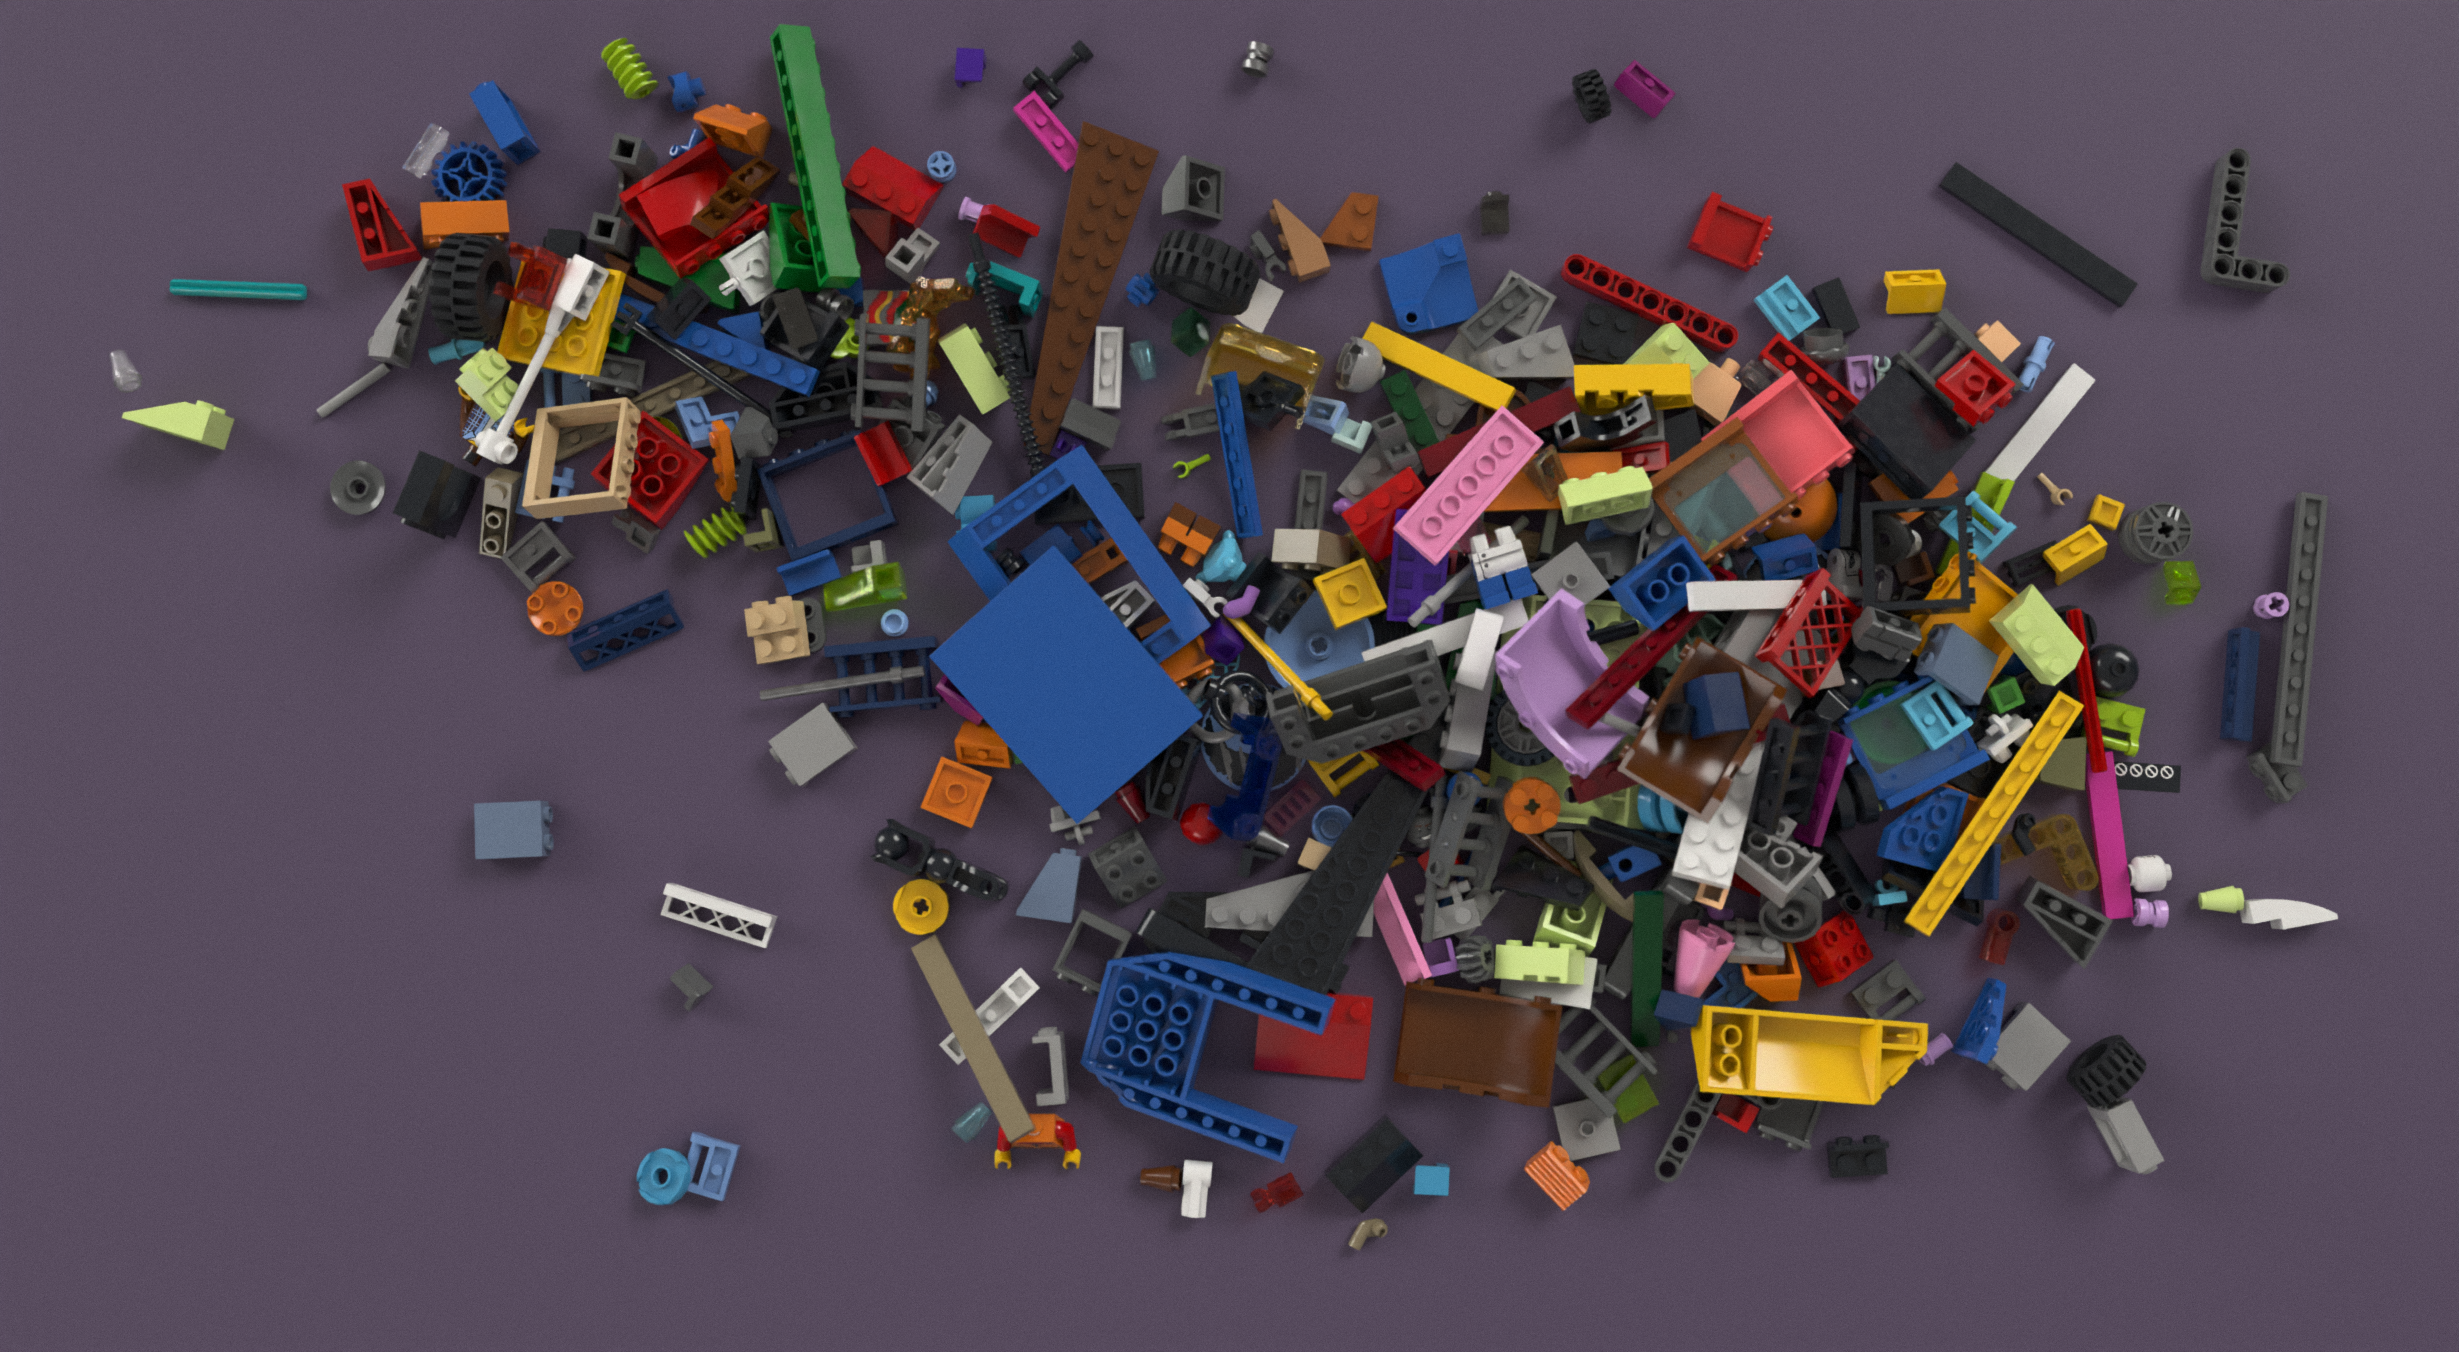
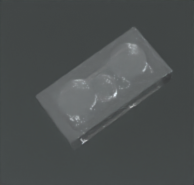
M430 123L402 169L421 179L423 175L430 171L433 165L432 160L437 152L442 151L446 146V138L450 133L442 127Z

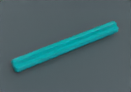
M172 279L169 288L170 292L174 295L305 300L308 291L307 287L303 284Z

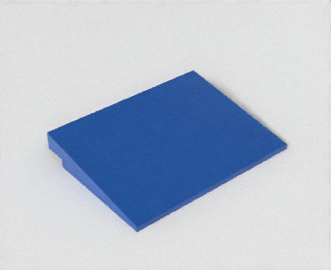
M1055 545L1047 550L929 656L1076 824L1082 821L1203 716L1202 712Z

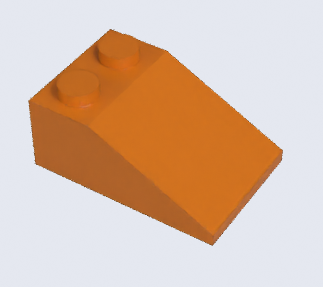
M726 104L725 107L713 105L695 113L693 118L707 138L710 137L716 145L755 157L759 155L763 158L773 130L765 116L755 112H751V115L742 113L741 109L730 104Z

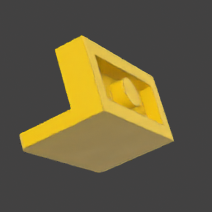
M1940 269L1885 272L1884 283L1889 292L1886 305L1888 314L1939 312L1942 309L1946 282Z
M2089 524L2044 551L2043 558L2056 572L2054 582L2060 586L2103 560L2108 543Z

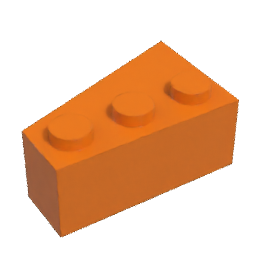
M506 200L420 202L424 250L440 248V243L453 233L492 236L499 239L502 243L504 240H509Z

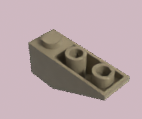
M498 467L485 477L479 554L500 558L510 549L518 518L515 510L524 473Z

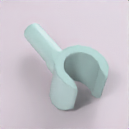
M1875 355L1873 357V367L1877 370L1876 384L1891 367V361L1886 356L1881 367H1878V356Z

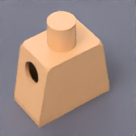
M1727 358L1720 368L1710 362L1693 379L1694 406L1688 408L1691 410L1695 409L1696 414L1714 427L1721 424L1725 420L1742 386L1739 381L1733 378L1741 368L1740 365L1730 358Z

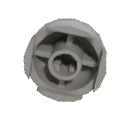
M1352 336L1350 338L1352 343H1345L1338 359L1336 372H1341V381L1336 380V385L1341 390L1362 393L1371 389L1378 380L1383 378L1385 365L1383 364L1381 352L1374 343Z

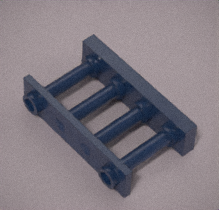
M927 636L824 646L825 658L833 659V663H836L837 679L848 677L847 662H850L849 657H860V660L864 663L865 675L876 673L874 660H877V655L888 654V658H891V667L902 666L903 668L902 657H905L904 652L915 651V655L919 659V666H924L926 673L925 677H920L922 698L905 700L904 683L893 684L894 701L878 702L877 684L866 685L867 703L851 705L849 688L838 690L839 706L829 707V712L837 714L838 718L854 717V712L911 706H920V710L937 709L936 704H943V698L940 696L933 697L929 655L932 654L933 649L939 648L938 638Z

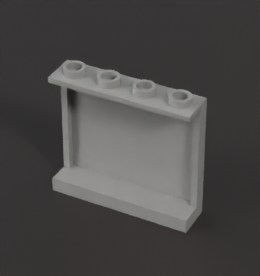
M1784 610L1734 611L1713 646L1788 689L1782 703L1785 704L1790 719L1795 709L1802 703L1801 691L1769 661L1762 663L1755 657V654ZM1811 630L1814 645H1823L1821 635L1816 630ZM1797 631L1795 634L1797 646H1806L1804 631ZM1824 649L1815 650L1817 661L1826 660ZM1807 650L1798 651L1801 666L1808 664ZM1791 651L1784 652L1780 659L1788 667H1792Z

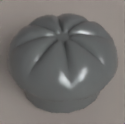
M1815 328L1803 332L1804 346L1800 351L1818 366L1841 362L1849 354L1850 346L1843 340V331L1840 329Z

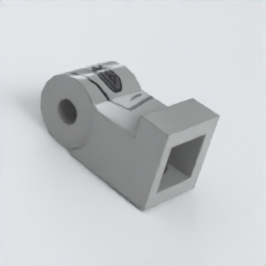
M1834 548L1830 551L1827 559L1826 571L1831 575L1828 581L1850 601L1863 599V587H1859L1858 570L1861 563L1859 553L1854 550ZM1826 592L1827 600L1831 601L1830 595Z

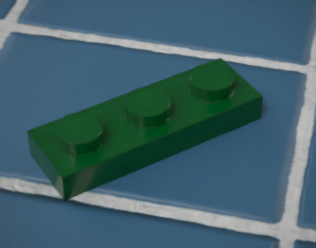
M1401 371L1380 381V385L1393 412H1396L1403 421L1409 442L1416 452L1439 443L1440 441L1406 371Z

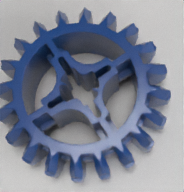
M460 141L459 149L455 145H450L451 152L448 154L445 151H441L444 159L442 161L435 160V164L439 166V169L431 170L432 174L437 177L431 182L437 188L434 192L436 196L441 198V202L493 201L496 195L504 197V193L499 190L500 187L507 186V182L502 179L507 176V172L501 169L504 163L501 159H497L498 154L493 150L489 151L486 145L482 144L479 146L475 141H471L468 146L464 141ZM479 160L486 163L488 176L480 173ZM472 174L474 177H472L471 180L466 182L464 179H467V177H470V175ZM451 180L459 184L460 197L454 195L451 188Z

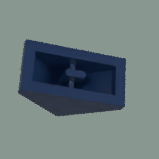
M1662 989L1654 1016L1661 1026L1668 1031L1696 1027L1704 1000Z

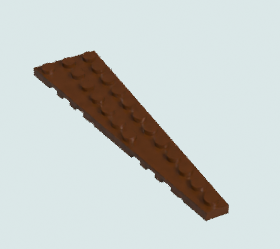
M1085 121L1081 125L1029 411L1032 413L1029 418L1034 421L1031 426L1036 428L1034 435L1038 436L1036 443H1040L1038 450H1041L1042 454L1047 456L1051 453L1059 430L1058 427L1065 414L1159 153L1156 149Z

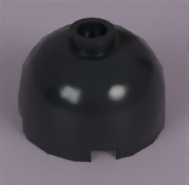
M2112 643L2098 645L2089 650L2096 697L2106 699L2119 697L2133 689L2138 681L2140 669L2138 660L2132 651L2122 645Z

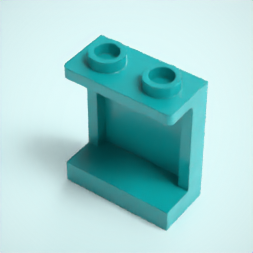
M990 261L991 269H989V272L993 273L991 280L995 281L994 286L1020 295L1019 305L1023 314L1034 318L1044 294L1040 281ZM971 262L966 272V278L972 293L978 296L981 288H979L981 281L976 279L979 274L974 272L973 263Z

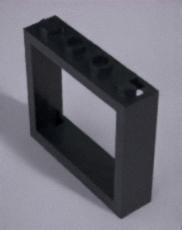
M1965 496L1860 503L1864 610L1867 606H1871L1896 616L1970 613V604H1976L1975 587H1969V577L1975 576L1974 559L1968 560V549H1974L1973 532H1967V522H1972V505H1966ZM1957 510L1961 598L1876 603L1873 515Z

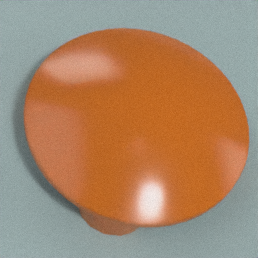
M552 581L544 583L527 600L528 616L531 623L537 630L546 635L561 636L569 633L578 626L583 616L584 607L580 594L575 588L564 582Z

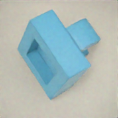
M1882 880L1875 881V889L1880 894L1875 895L1872 901L1873 906L1908 902L1906 891L1896 892L1898 887L1891 884L1889 890H1886L1883 887Z

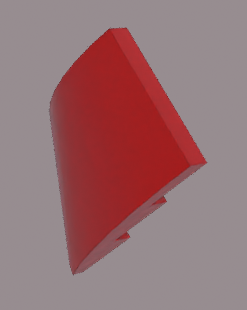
M716 170L681 176L637 195L641 206L662 242L685 228L688 229L694 239L704 234L690 224L692 217L709 204L710 197L717 192L720 176Z

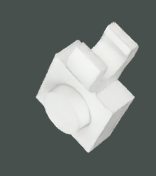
M1189 578L1183 584L1188 594L1205 607L1212 617L1217 619L1220 616L1214 610V606L1217 603L1225 606L1228 603L1225 598L1211 597L1207 593L1210 590L1209 587L1199 579L1194 582Z

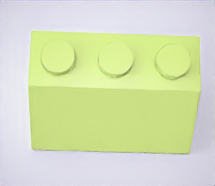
M1634 466L1621 468L1618 472L1612 474L1599 472L1593 474L1588 479L1579 480V478H1571L1565 480L1563 484L1559 485L1558 489L1565 525L1648 508L1653 488L1643 467L1635 468Z
M2033 584L2025 588L1989 620L2041 684L2055 686L2076 667L2084 649L2081 642Z

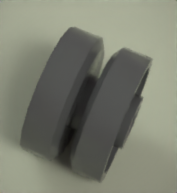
M1813 877L1806 882L1782 909L1760 892L1759 922L1762 929L1770 937L1779 941L1794 943L1809 939L1820 929L1822 922V890L1819 883Z

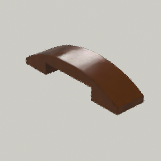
M608 252L606 253L605 259L613 270L625 273L624 283L641 297L657 305L665 296V294L634 279L638 271L631 264ZM705 306L699 314L707 313L709 308Z

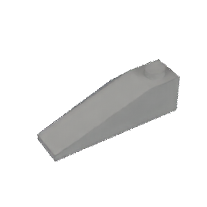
M422 258L376 327L374 336L368 342L369 357L379 362L410 368L431 291L429 284L432 277V263L434 262L429 258Z

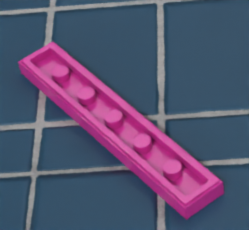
M2113 751L2105 752L2108 769L2106 772L2101 773L2092 772L2089 754H2086L2085 783L2102 914L2109 919L2134 917Z

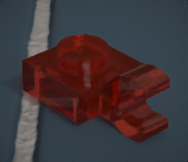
M1292 1172L1266 1184L1268 1190L1258 1188L1250 1193L1254 1202L1262 1199L1255 1204L1259 1213L1265 1212L1276 1203L1280 1208L1304 1195Z

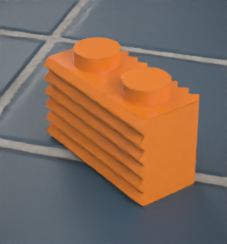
M1553 1141L1549 1142L1531 1157L1524 1168L1525 1172L1562 1211L1585 1194L1590 1184L1586 1171L1580 1166H1575L1570 1161L1567 1151L1560 1145L1556 1146Z

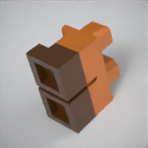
M1175 502L1161 529L1162 537L1158 549L1171 556L1176 545L1180 544L1186 548L1180 561L1194 568L1201 557H1206L1211 545L1221 532V526L1201 515L1197 518V513Z

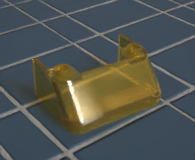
M1225 323L1221 326L1206 356L1195 394L1201 395L1206 383L1212 387V375L1236 371L1238 382L1248 385L1263 371L1269 372L1302 385L1305 394L1295 404L1304 409L1303 416L1300 415L1301 418L1297 419L1295 428L1300 430L1325 359L1315 351L1237 324Z

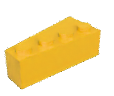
M1690 364L1574 365L1575 397L1582 414L1592 416L1608 414L1627 406L1644 395L1652 397L1655 410L1694 406L1693 375Z

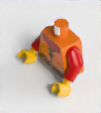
M1029 1114L1036 1130L1012 1144L1008 1141L1000 1125L997 1150L994 1153L996 1169H998V1164L1001 1162L1007 1163V1169L1011 1168L1010 1149L1052 1148L1064 1149L1063 1167L1065 1169H1068L1069 1162L1075 1163L1076 1168H1079L1081 1152L1076 1149L1077 1143L1072 1124L1065 1122L1064 1119L1056 1114Z

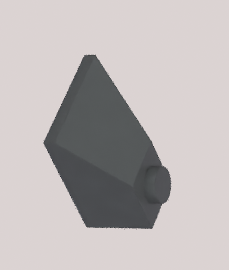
M1187 155L1182 156L1162 188V215L1179 220L1223 221L1225 167Z

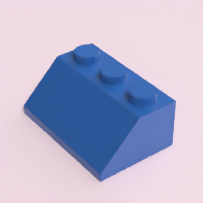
M1681 535L1666 541L1608 589L1625 612L1651 631H1654L1688 604L1686 583L1716 581V579L1685 536Z

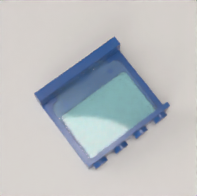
M1917 675L1918 680L1910 684L1907 680L1900 682L1892 687L1894 692L1886 696L1882 692L1867 699L1868 705L1860 709L1858 705H1855L1843 714L1844 717L1836 720L1844 736L1853 740L1851 750L1858 763L1867 770L1882 810H1891L1990 760L1985 749H1977L1967 729L1936 750H1930L1899 705L1935 680L1929 675ZM1934 692L1930 696L1950 725L1954 726L1956 721L1936 692Z

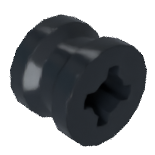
M1009 547L995 559L1009 580L1025 564L1024 560L1021 558L1017 559L1013 555V550Z

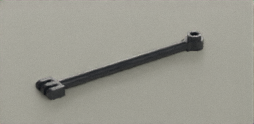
M627 302L625 303L623 308L632 313V315L628 317L624 313L619 312L617 317L626 323L622 326L613 320L611 323L613 328L627 337L632 330L745 407H753L769 417L773 426L769 409L639 322L643 315L642 312ZM776 430L781 438L787 439L793 436L790 431Z

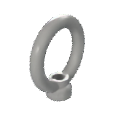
M1208 679L1196 684L1188 693V698L1194 704L1202 695L1203 688ZM1233 682L1228 684L1225 691L1234 700L1233 721L1239 724H1243L1244 721H1252L1255 716V707L1244 698L1238 686ZM1197 722L1188 728L1196 738L1207 743L1224 742L1236 735L1225 729L1220 732H1208L1202 729Z

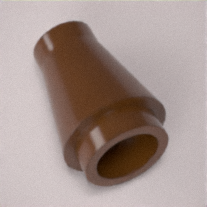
M1175 1165L1142 1168L1140 1183L1141 1185L1173 1193L1174 1190L1180 1191L1183 1178L1182 1168H1176Z

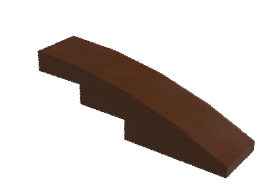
M759 155L728 177L726 186L710 197L709 204L692 217L690 225L710 238H716L763 194L779 175L780 169Z

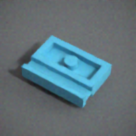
M1788 275L1753 300L1776 331L1789 341L1820 319Z

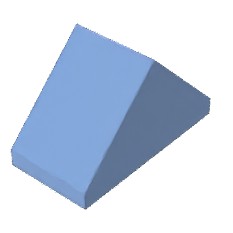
M1311 395L1304 409L1303 416L1299 420L1331 435L1334 432L1340 434L1349 411L1346 403L1343 401Z

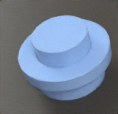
M898 609L887 611L881 618L882 630L889 636H901L908 629V617Z

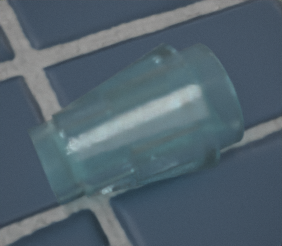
M1151 339L1129 344L1131 351L1128 352L1141 381L1156 378L1155 345H1152Z
M980 1101L954 1121L956 1124L951 1129L968 1144L971 1139L975 1140L992 1112Z

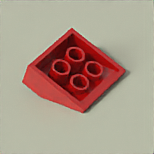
M643 410L640 413L641 421L638 424V444L634 452V471L631 474L630 482L631 495L628 497L627 505L662 531L683 504L709 462V459L696 449H692L691 445ZM615 445L591 472L595 481L608 491Z

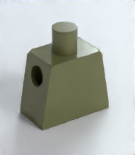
M2087 738L2062 739L2033 782L2070 791L2085 790Z

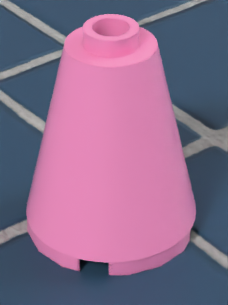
M1690 919L1683 921L1679 929L1673 988L1677 993L1700 998L1734 949L1735 942H1733L1734 938L1730 933L1717 925L1709 923L1708 927L1699 925L1700 920Z

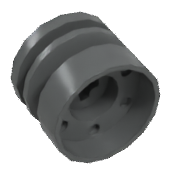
M2167 501L2155 502L2129 513L2124 518L2118 531L2119 545L2124 554L2132 561L2144 565L2156 564L2175 558L2185 552L2193 538V523L2188 513L2179 505ZM2158 529H2162L2164 534H2159Z

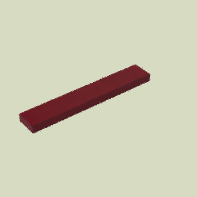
M1569 386L1515 409L1510 413L1534 433L1553 425V423L1573 411L1580 413L1581 410ZM1487 422L1418 451L1417 454L1427 478L1442 473Z

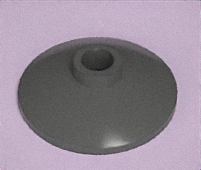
M355 460L347 462L337 469L331 480L330 493L334 503L342 511L352 515H364L372 512L381 504L386 493V482L382 472L375 465L366 461ZM364 484L366 487L365 492L359 494L358 488Z

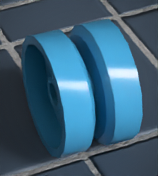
M1640 784L1638 813L1643 827L1649 832L1668 833L1670 831L1671 833L1683 834L1689 812Z

